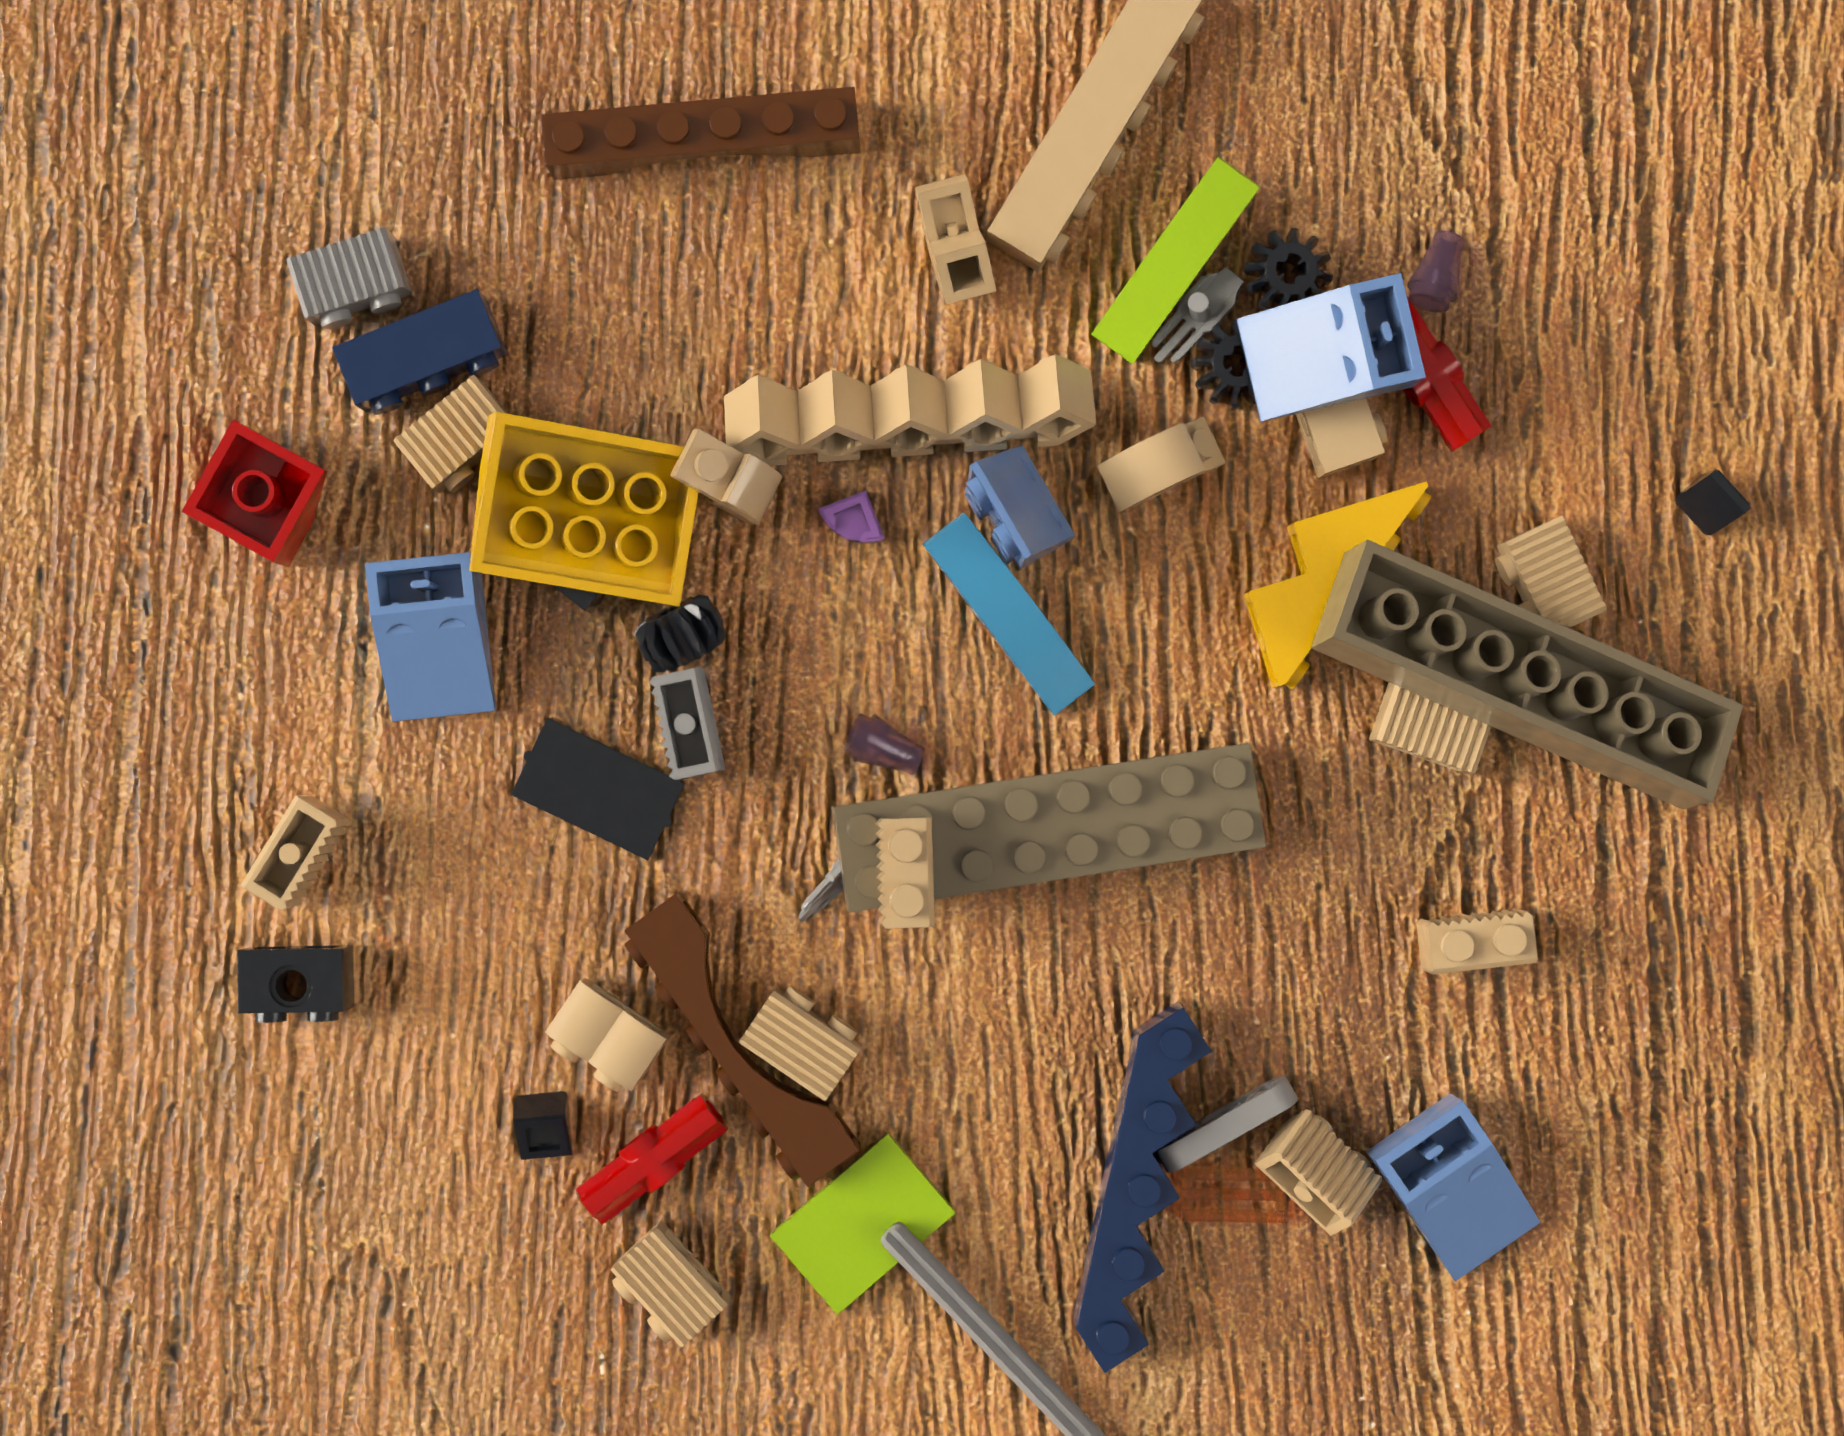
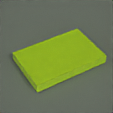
M887 1132L770 1233V1237L838 1315L898 1263L881 1243L882 1235L891 1225L898 1221L902 1222L922 1243L951 1218L956 1211L892 1135Z

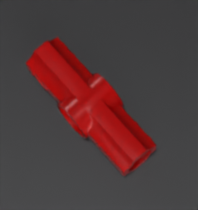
M1407 297L1426 378L1415 387L1403 389V392L1416 407L1423 408L1433 423L1434 428L1437 429L1445 445L1453 452L1492 426L1463 383L1464 373L1457 358L1445 343L1435 340L1423 318Z
M701 1093L675 1111L671 1117L659 1126L653 1124L618 1151L620 1154L618 1157L579 1185L575 1190L587 1211L603 1225L626 1207H629L633 1201L648 1191L651 1194L667 1183L687 1166L685 1164L686 1161L725 1133L728 1127L713 1103Z

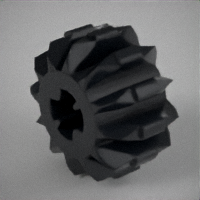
M1291 228L1287 235L1286 243L1281 235L1274 230L1267 236L1269 247L1258 242L1254 244L1251 253L1258 261L1246 262L1243 272L1249 276L1258 277L1251 281L1245 289L1247 294L1263 291L1265 295L1258 304L1260 310H1266L1272 301L1277 302L1278 307L1324 293L1319 286L1329 285L1333 280V274L1318 268L1327 264L1331 257L1328 252H1322L1315 256L1311 252L1319 241L1317 237L1311 236L1304 245L1299 244V229ZM1284 263L1294 266L1292 273L1299 272V276L1291 284L1281 280L1284 274L1278 276L1276 273Z
M1234 320L1231 324L1230 336L1220 324L1214 325L1211 330L1214 342L1209 339L1200 338L1196 344L1198 350L1207 357H1197L1191 361L1192 369L1207 371V374L1201 376L1195 382L1196 388L1200 390L1213 384L1216 389L1210 395L1209 402L1214 405L1220 401L1224 393L1229 394L1228 405L1231 410H1237L1240 407L1241 393L1248 403L1252 406L1256 405L1248 367L1244 368L1239 376H1233L1230 374L1232 367L1225 369L1223 364L1228 361L1233 353L1242 356L1239 360L1240 363L1244 360L1246 361L1237 320Z
M705 595L689 597L681 601L680 607L670 606L662 609L657 614L648 617L646 621L640 623L635 631V636L639 643L638 648L644 660L649 662L654 672L661 673L673 671L680 666H686L688 663L700 659L703 655L715 650L727 637L723 626V619L717 607L713 606L709 597Z

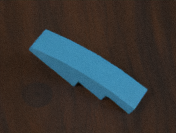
M964 512L923 543V546L979 621L987 628L1014 666L1022 673L1054 716L1095 685L1094 681L1044 614Z

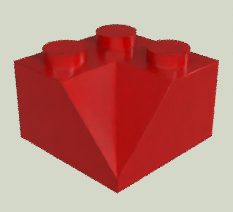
M232 420L181 512L271 562L289 567L314 522L327 471L257 431Z

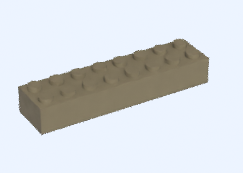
M1368 539L1344 553L1311 649L1681 809L1714 801L1744 706Z
M1250 743L831 807L848 912L875 909L882 905L877 899L882 894L877 889L882 883L877 878L881 871L876 867L881 862L876 857L881 851L876 846L880 839L875 835L880 830L875 824L880 818L932 817L934 899L1266 847Z

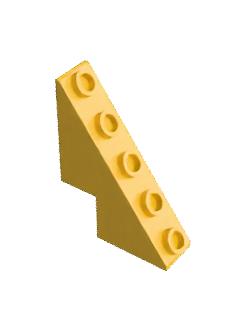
M1427 481L1300 520L1287 527L1301 575L1243 594L1272 688L1286 685L1292 690L1310 667V664L1304 658L1311 650L1344 553L1367 539L1394 551L1401 540L1395 534L1406 517L1414 521L1432 497L1425 492L1428 487Z

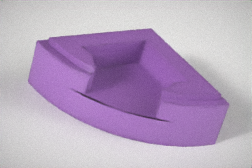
M867 491L818 509L828 527L847 540L857 543H876L885 540Z

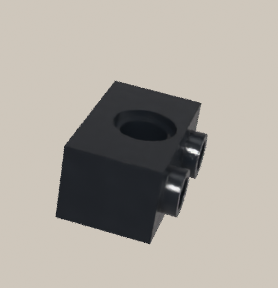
M353 945L248 947L237 950L238 1014L255 1013V1022L259 1023L287 1021V1013L307 1012V1021L310 1022L339 1020V1012H344L354 1007ZM291 970L300 972L306 979L307 990L302 998L291 995L286 988V977Z

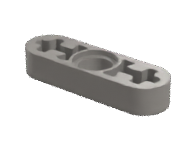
M1285 1075L1276 1077L1196 1121L1194 1127L1155 1152L1167 1173L1177 1171L1284 1112L1298 1101V1097Z

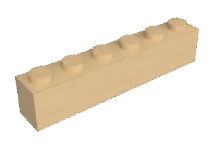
M1203 0L1127 1L987 230L986 241L1037 272L1041 270L1046 260L1052 264L1057 262L1070 240V237L1063 234L1072 217L1074 216L1082 220L1097 196V193L1090 189L1100 172L1106 176L1111 174L1124 151L1123 148L1117 145L1127 128L1136 132L1147 115L1151 105L1144 101L1154 84L1163 88L1174 71L1178 61L1171 56L1179 42L1182 40L1189 45L1202 25L1205 17L1199 14L1198 11Z

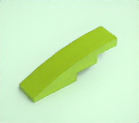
M1218 156L1091 335L1131 364H1134L1261 186Z

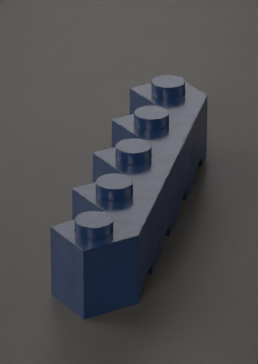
M1178 1002L1134 1029L1126 1074L1122 1083L1115 1115L1112 1139L1100 1185L1094 1223H1092L1083 1264L1084 1269L1079 1293L1076 1297L1073 1311L1076 1330L1104 1373L1149 1345L1144 1330L1123 1298L1165 1271L1138 1225L1180 1199L1176 1189L1152 1153L1196 1125L1168 1080L1212 1052L1185 1009Z

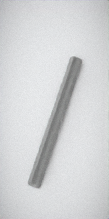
M902 1222L894 1223L884 1232L881 1237V1243L885 1249L1065 1436H1106Z

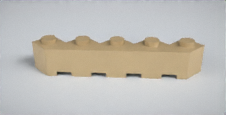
M1056 354L1043 358L1038 364L1019 375L980 359L968 364L965 369L946 380L939 379L921 371L917 367L906 364L895 369L891 374L871 386L853 379L843 372L834 370L820 375L819 378L798 391L779 384L769 377L756 375L724 396L726 444L743 454L755 456L769 466L787 465V455L817 453L818 462L859 460L860 450L891 448V457L934 454L933 445L964 443L965 452L1007 449L1006 440L1037 438L1038 447L1057 446L1097 425L1091 370Z

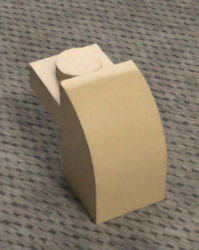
M963 174L915 187L929 255L946 305L996 292L986 242L979 230L966 175Z
M1201 417L1186 424L1184 422L1155 434L1097 465L1120 513L1151 500L1181 483L1208 473L1224 465L1226 462L1205 418Z
M693 429L670 474L672 478L706 496L704 500L747 524L759 525L782 480V475L765 462L751 454L741 453L700 429Z

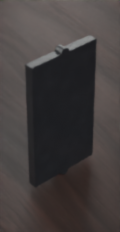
M547 718L532 751L524 753L526 763L510 795L639 857L649 860L664 828L672 825L670 815L686 783L674 780L657 769Z

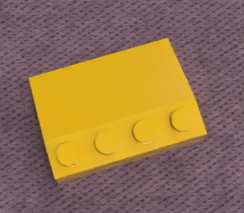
M494 412L488 415L479 472L469 571L680 607L699 493L670 476L684 447L501 412Z

